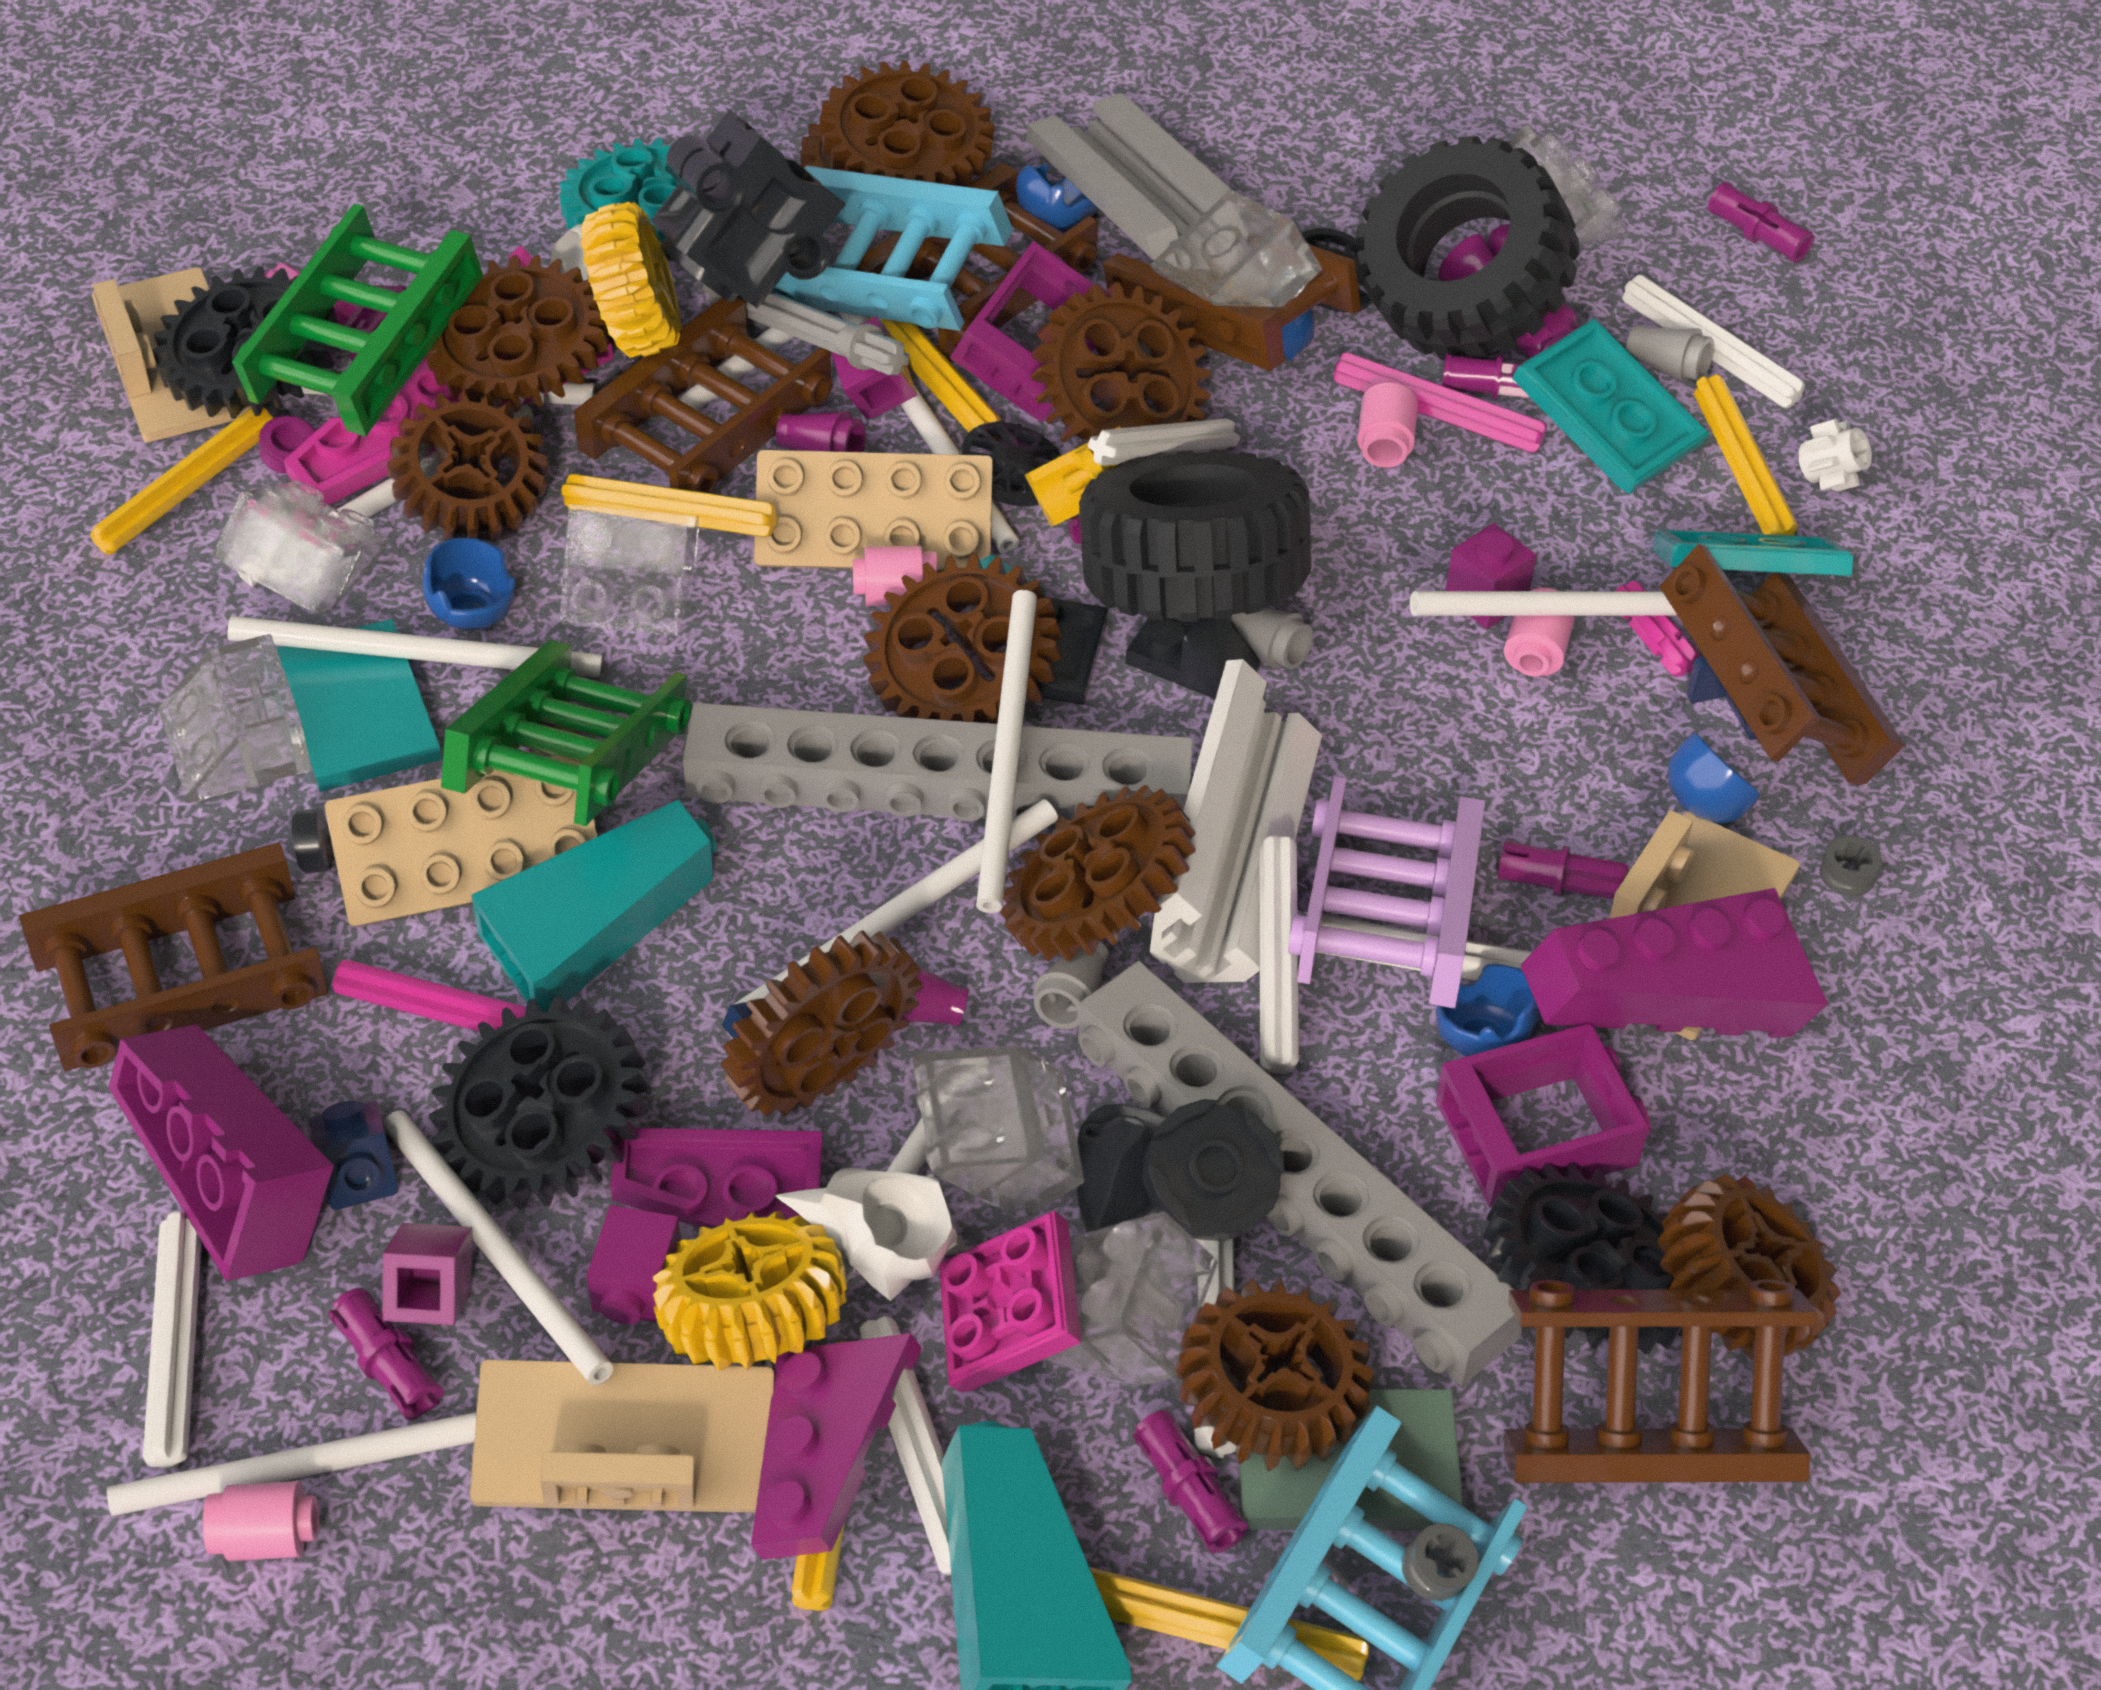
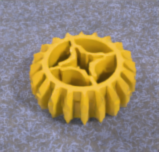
M635 202L612 203L599 207L596 212L587 214L581 228V246L585 255L583 261L589 276L587 280L591 284L594 300L599 307L601 319L605 321L608 334L614 338L616 346L629 358L641 355L644 357L660 353L662 349L677 345L680 337L679 331L682 330L680 322L682 314L678 305L680 299L676 293L675 279L671 274L669 260L666 258L664 250L660 247L662 242L659 241L655 226L650 223L648 214Z
M775 1211L767 1218H758L754 1212H751L746 1219L731 1221L725 1217L724 1224L713 1229L700 1227L696 1239H683L677 1242V1253L667 1255L665 1268L653 1276V1281L657 1282V1291L653 1296L656 1304L654 1312L659 1329H663L665 1338L672 1344L675 1354L689 1355L693 1365H703L712 1361L719 1371L724 1370L732 1363H741L746 1370L754 1362L768 1359L776 1364L778 1355L788 1351L797 1354L803 1353V1344L806 1340L825 1338V1326L832 1325L840 1320L839 1307L847 1302L845 1293L847 1282L840 1250L836 1249L834 1239L827 1237L823 1225H809L808 1221L802 1216H794L786 1220L781 1211Z

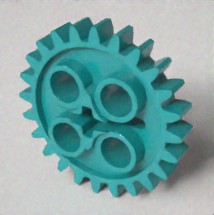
M657 137L652 145H644L639 138H636L633 141V147L625 148L622 144L615 142L613 143V152L607 153L603 150L595 149V160L579 158V169H567V180L560 181L561 193H559L561 212L562 218L566 220L567 229L583 224L586 215L598 211L599 207L612 203L622 204L626 202H635L648 214L650 223L654 225L651 222L652 217L679 184L671 176L666 165L667 152L671 145H663L662 137ZM655 226L658 239L663 242L666 237Z

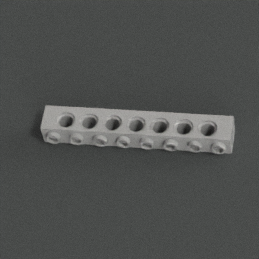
M693 702L683 755L686 797L701 798L704 801L716 804L730 800L764 803L774 808L800 805L826 807L835 812H850L854 809L883 811L900 817L925 814L952 816L960 821L986 819L997 724ZM1023 726L1012 820L1045 799L1053 806L1058 817H1063L1069 821L1075 817L1076 808L1079 803L1083 802L1090 809L1095 806L1098 797L1103 792H1106L1109 798L1114 800L1124 786H1128L1133 794L1143 785H1147L1153 793L1163 789L1168 797H1173L1182 810H1184L1190 789L1193 738Z
M1140 961L1136 962L1080 1002L1078 1041L1082 1051L1093 1064L1100 1067L1106 1064L1124 1081L1129 1095L1140 1106L1144 1108L1152 1106L1163 1117L1167 1118L1180 1106L1202 1099L1217 1100L1215 1105H1227L1239 1112L1242 1108L1254 1112L1274 1133L1284 1157V1170L1296 1171H1284L1281 1174L1279 1198L1274 1209L1267 1215L1270 1223L1282 1235L1287 1237L1294 1235L1313 1252L1320 1269L1334 1281L1344 1280L1363 1297L1367 1310L1376 1321L1386 1327L1394 1325L1412 1341L1419 1358L1429 1369L1436 1373H1443L1445 1371L1462 1387L1520 1339L1523 1327H1520L1508 1304L1509 1290H1514L1507 1283L1499 1282L1497 1274ZM1330 1213H1341L1346 1216H1335ZM1379 1257H1391L1397 1261H1386ZM1429 1301L1441 1302L1449 1307H1438L1429 1303Z

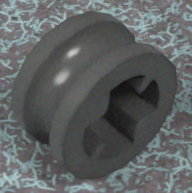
M1843 835L1834 838L1827 844L1819 871L1825 885L1834 892L1845 896H1859L1868 893L1874 887L1882 864L1881 853L1873 843L1865 838L1855 835ZM1843 860L1856 862V870L1858 871L1845 869L1846 862Z
M1442 1523L1425 1528L1405 1548L1401 1559L1402 1573L1410 1588L1417 1595L1429 1601L1438 1602L1453 1598L1475 1577L1479 1567L1478 1552L1469 1536L1463 1530L1451 1524ZM1435 1548L1443 1551V1563L1453 1568L1445 1577L1437 1574L1436 1561L1427 1557Z

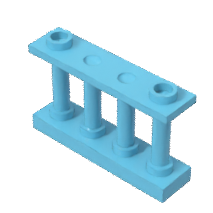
M806 166L805 170L846 204L831 224L842 223L855 225L832 267H826L818 277L809 280H799L786 272L772 292L816 309L867 317L878 316L880 319L913 323L925 328L939 327L960 331L964 320L950 288L974 244L984 243L1005 246L1013 231L998 191ZM878 230L903 232L880 274L856 271ZM934 236L951 239L929 281L904 278L926 237Z
M1376 1406L1357 1427L1351 1439L1346 1443L1216 1667L1241 1684L1261 1664H1264L1271 1670L1278 1664L1315 1690H1370L1294 1638L1297 1630L1288 1625L1287 1621L1296 1605L1299 1603L1307 1609L1311 1604H1314L1409 1669L1398 1690H1429L1492 1572L1498 1576L1502 1575L1518 1553L1523 1538L1514 1531L1528 1506L1515 1498L1488 1524L1395 1461L1398 1454L1388 1448L1402 1422L1379 1406ZM1365 1486L1372 1491H1375L1380 1486L1434 1524H1451L1463 1530L1473 1541L1478 1552L1479 1567L1475 1577L1453 1598L1442 1602L1431 1601L1442 1610L1424 1642L1330 1579L1331 1569L1321 1563L1332 1544L1339 1549H1342L1347 1544L1409 1586L1402 1573L1401 1559L1405 1547L1362 1519L1365 1511L1355 1505ZM1437 1569L1438 1575L1442 1577L1446 1576L1444 1573Z

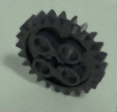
M260 266L255 270L252 278H244L241 270L236 269L230 282L224 283L221 278L214 276L212 277V289L205 291L197 286L192 287L191 289L195 297L192 302L185 300L174 301L179 315H163L161 317L165 330L154 332V338L158 347L153 349L152 352L165 388L169 387L175 401L185 399L191 411L198 409L204 404L209 417H214L223 407H227L231 419H236L243 407L250 406L253 414L260 416L263 403L270 401L276 408L282 409L284 408L282 396L288 393L298 398L305 396L302 387L277 380L260 404L249 402L232 362L241 346L251 338L298 275L289 280L286 269L280 268L271 278H268L263 266ZM332 307L323 320L339 324L334 307ZM308 339L293 360L322 369H329L334 367L330 353L338 352L341 349Z
M561 996L554 998L548 1012H544L534 998L529 999L525 1016L518 1019L508 1007L503 1008V1026L496 1030L483 1021L480 1022L478 1027L483 1039L477 1045L462 1040L457 1044L466 1057L462 1064L444 1063L441 1067L452 1080V1084L435 1087L432 1090V1094L443 1106L429 1114L430 1121L440 1131L432 1138L433 1143L445 1155L443 1159L459 1176L466 1187L473 1194L482 1191L491 1203L495 1205L507 1195L518 1209H523L531 1192H533L542 1204L547 1207L551 1206L556 1187L563 1186L572 1198L578 1196L577 1178L584 1174L591 1180L600 1183L603 1178L598 1163L604 1158L612 1162L621 1163L624 1158L615 1146L619 1139L637 1140L639 1137V1133L628 1119L648 1113L647 1106L638 1095L650 1089V1082L640 1070L646 1065V1061L634 1045L635 1041L622 1024L617 1025L605 1009L595 1014L587 1001L583 999L571 1010ZM591 1087L587 1092L580 1095L584 1090ZM546 1139L544 1143H542L539 1147H536L537 1144H539L542 1140Z
M1546 1163L1539 1175L1529 1168L1524 1169L1518 1181L1510 1178L1503 1191L1499 1193L1486 1217L1490 1223L1483 1233V1238L1493 1243L1486 1256L1490 1261L1504 1264L1497 1276L1499 1282L1518 1284L1520 1290H1530L1531 1283L1542 1280L1566 1282L1573 1285L1574 1290H1670L1669 1288L1674 1281V1277L1663 1270L1659 1264L1666 1253L1661 1250L1657 1239L1664 1232L1662 1221L1669 1215V1212L1656 1214L1651 1210L1650 1207L1654 1197L1650 1194L1643 1195L1638 1199L1629 1195V1183L1624 1179L1616 1187L1607 1185L1605 1177L1599 1169L1595 1170L1591 1179H1586L1575 1164H1569L1562 1176L1550 1163ZM1566 1327L1565 1338L1567 1339L1576 1330L1585 1332L1590 1348L1595 1350L1603 1338L1609 1339V1327ZM1639 1327L1638 1349L1645 1355L1650 1354L1656 1342L1668 1349L1677 1336L1682 1337V1327Z

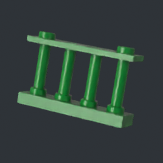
M354 203L341 221L332 228L325 242L251 338L241 346L237 356L232 361L249 402L260 404L277 380L333 396L346 431L366 437L448 326L451 315L462 307L484 275L471 236L450 230L437 249L430 254L375 238L364 206ZM367 261L417 274L407 289L401 293L354 280ZM338 300L387 313V316L378 328L371 333L323 320ZM308 339L358 354L349 367L341 374L293 360Z
M549 640L445 729L441 788L465 794L486 774L489 775L494 770L576 791L574 823L587 826L606 806H612L617 795L677 734L682 735L685 732L692 710L691 700L685 698L688 675L675 672L652 695L578 677L576 670L571 668L573 645ZM572 700L630 716L626 718L569 702ZM545 723H550L606 739L601 741L544 725ZM520 746H524L527 748L577 760L581 763L579 765H576L573 763L523 751L518 748Z

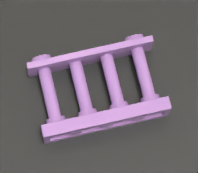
M1334 776L1330 800L1317 799L1311 837L1322 838L1308 913L1307 916L1294 914L1288 954L1300 955L1297 982L1310 984L1317 951L1420 968L1421 976L1432 977L1429 1004L1455 1008L1465 957L1485 800L1460 796L1456 821L1443 819L1441 826L1342 810L1347 778ZM1338 835L1436 850L1438 851L1437 863L1336 847ZM1332 872L1432 889L1433 896L1431 902L1328 885ZM1325 911L1427 928L1426 935L1437 936L1438 938L1426 936L1425 942L1322 926L1321 922L1323 912Z

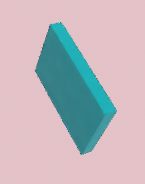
M1595 318L1520 365L1512 377V380L1619 488L1628 494H1631L1703 445L1710 435Z
M1658 529V531H1654L1653 552L1670 567H1677L1698 544H1701L1708 548L1722 570L1852 576L1854 555L1828 537Z
M393 619L353 628L398 633ZM287 646L273 649L275 661L319 792L442 760L439 742L408 659Z

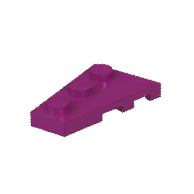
M912 1333L803 1348V1353L797 1354L788 1351L777 1356L751 1540L752 1548L762 1560L832 1551L867 1473L861 1464L877 1428H887L895 1410L896 1403L891 1396L903 1369H913L922 1349Z

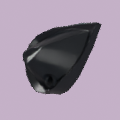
M1112 1104L1103 1105L1091 1112L1081 1125L1074 1157V1177L1080 1217L1090 1248L1121 1233L1154 1209L1143 1183V1155L1154 1131L1166 1119L1165 1117L1145 1108Z

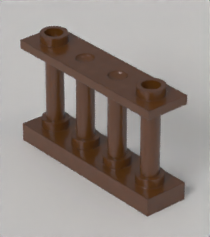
M1003 162L971 183V186L968 188L998 191L1011 226L1043 245V248L1047 251L1057 254L1065 264L1076 272L1084 274L1092 267L1097 257L1098 221L1089 216L1063 233L1046 221L1033 216L1018 205L1015 187L1018 172ZM896 232L866 252L856 271L880 274L903 232ZM934 236L926 237L904 278L916 280L922 275L933 274L951 239ZM978 243L972 247L973 251L1007 271L1006 274L988 284L962 267L952 287L968 296L969 299L958 306L964 320L960 331L937 327L938 349L950 362L952 361L950 359L952 353L968 327L1022 256L1007 245L998 246ZM1019 287L992 325L998 329L1039 299L1022 287Z
M1252 224L1249 226L1232 266L1218 271L1211 269L1203 272V276L1191 280L1187 278V280H1181L1178 278L1180 275L1175 274L1156 261L1150 265L1120 253L1103 262L1107 289L1115 282H1120L1126 297L1136 286H1141L1143 302L1147 304L1158 295H1161L1163 297L1161 308L1163 314L1168 315L1176 309L1181 311L1180 318L1176 323L1179 330L1190 327L1195 328L1196 332L1189 341L1267 371L1273 370L1285 361L1281 329L1320 302L1351 314L1361 309L1355 260ZM1238 273L1253 278L1242 285V287L1233 291L1237 292V294L1230 293V297H1224V302H1234L1229 304L1221 302L1222 297H1212L1218 293L1215 291L1217 289L1212 286L1213 289L1210 286H1201L1203 284L1216 285L1215 283L1220 286L1224 283L1225 278L1228 281V279H1231ZM1207 276H1209L1210 278H1211V277H1215V276L1225 277V278H1211V279H1220V280H1213V281H1212V280H1202V279H1209ZM1185 281H1187V282H1193V281H1194V282H1202V281H1204V282H1208V284H1207V283H1202V284H1200V283H1194V284H1192V285L1196 286L1197 289H1195V288H1193V287H1192V288H1187V289H1185L1186 287H1191V286H1190V284L1188 285V284H1186V283H1184V282H1185ZM1279 287L1288 288L1295 292L1271 309L1261 305H1244L1259 302ZM1201 290L1207 292L1208 295L1206 296V294L1202 293ZM1257 295L1263 297V298H1256V299H1254V298H1246L1247 296H1249V297H1255V296H1257ZM1233 298H1235L1236 300H1246V299H1248V300H1251V301H1238V302H1237V301H1228V300H1234ZM1209 299H1212V300L1218 302V303L1221 304V305H1218V304L1214 303L1213 301H1211V300H1209Z
M724 298L718 300L679 331L680 337L677 345L662 349L660 353L643 357L574 410L578 450L596 460L611 447L622 445L669 474L670 488L711 493L719 480L776 435L778 421L784 413L800 415L811 406L818 407L823 404L832 390L831 351L820 347L797 365L747 336L745 302L739 298H736L733 303L728 302ZM733 355H736L778 379V381L759 394L715 369V367L727 357L731 358ZM698 384L741 410L725 423L720 424L676 397L687 388ZM661 415L699 437L702 441L682 455L637 427L651 416L657 417Z
M1698 544L1659 586L1771 760L1779 762L1803 737L1822 742L1848 783L1863 785L1867 784L1905 746L1896 730L1789 575L1773 572L1752 594L1733 587L1708 548Z
M280 842L19 915L36 972L56 968L70 1018L51 1023L49 1027L64 1072L79 1067L96 1068L107 1064L113 1057L117 1056L122 1038L196 1024L205 1031L280 1008L287 1010L297 1009L306 1005L314 998L328 994L317 948L313 947L294 953L278 905L279 903L295 899L287 861ZM253 912L268 961L229 972L214 922ZM186 930L189 933L203 979L163 991L149 941ZM122 949L137 999L97 1010L83 960Z
M1542 1280L1531 1283L1530 1290H1509L1508 1304L1520 1327H1536L1533 1421L1527 1423L1525 1429H1504V1458L1515 1483L1809 1482L1810 1453L1794 1430L1781 1423L1785 1326H1817V1311L1801 1291L1795 1289L1793 1285L1777 1280H1757L1750 1283L1749 1289L1574 1290V1286L1566 1282ZM1755 1326L1751 1420L1745 1422L1743 1428H1715L1708 1423L1712 1327ZM1566 1327H1609L1606 1420L1598 1424V1429H1569L1567 1425L1562 1423ZM1639 1327H1682L1678 1421L1673 1422L1670 1429H1642L1639 1424L1635 1423Z

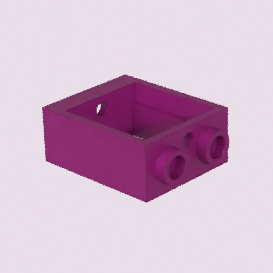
M1032 241L968 327L950 359L1030 416L1044 422L1054 407L1052 403H1036L1035 398L1047 388L1046 384L1031 380L1030 375L1045 364L1032 358L1028 350L992 324L1019 287H1022L1048 307L1055 310L1060 305L1065 306L1064 302L1076 292L1084 296V293L1095 284L1065 264L1057 254L1047 251L1035 241ZM1085 339L1086 346L1093 353L1097 348L1096 345L1089 339Z
M1591 1023L1442 1064L1435 1102L1489 1208L1493 1206L1510 1178L1518 1181L1523 1170L1526 1168L1539 1175L1544 1164L1550 1163L1563 1176L1568 1165L1575 1164L1584 1178L1591 1179L1596 1169L1601 1170L1603 1175H1607L1639 1165L1646 1137L1650 1134L1651 1127L1648 1112L1639 1098H1632L1621 1078V1068L1614 1050L1610 1046H1603ZM1573 1078L1602 1132L1519 1155L1491 1101Z

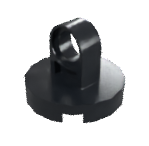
M1202 1099L1178 1107L1156 1128L1143 1155V1183L1152 1206L1172 1228L1199 1240L1226 1241L1249 1233L1274 1209L1279 1198L1278 1193L1281 1189L1284 1157L1274 1133L1254 1112L1242 1108L1239 1112L1227 1105H1215L1217 1100Z

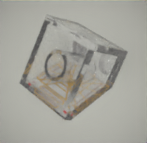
M1231 189L1150 264L1155 273L1215 306L1283 307L1290 299L1299 295L1306 287V284L1322 270L1293 220Z

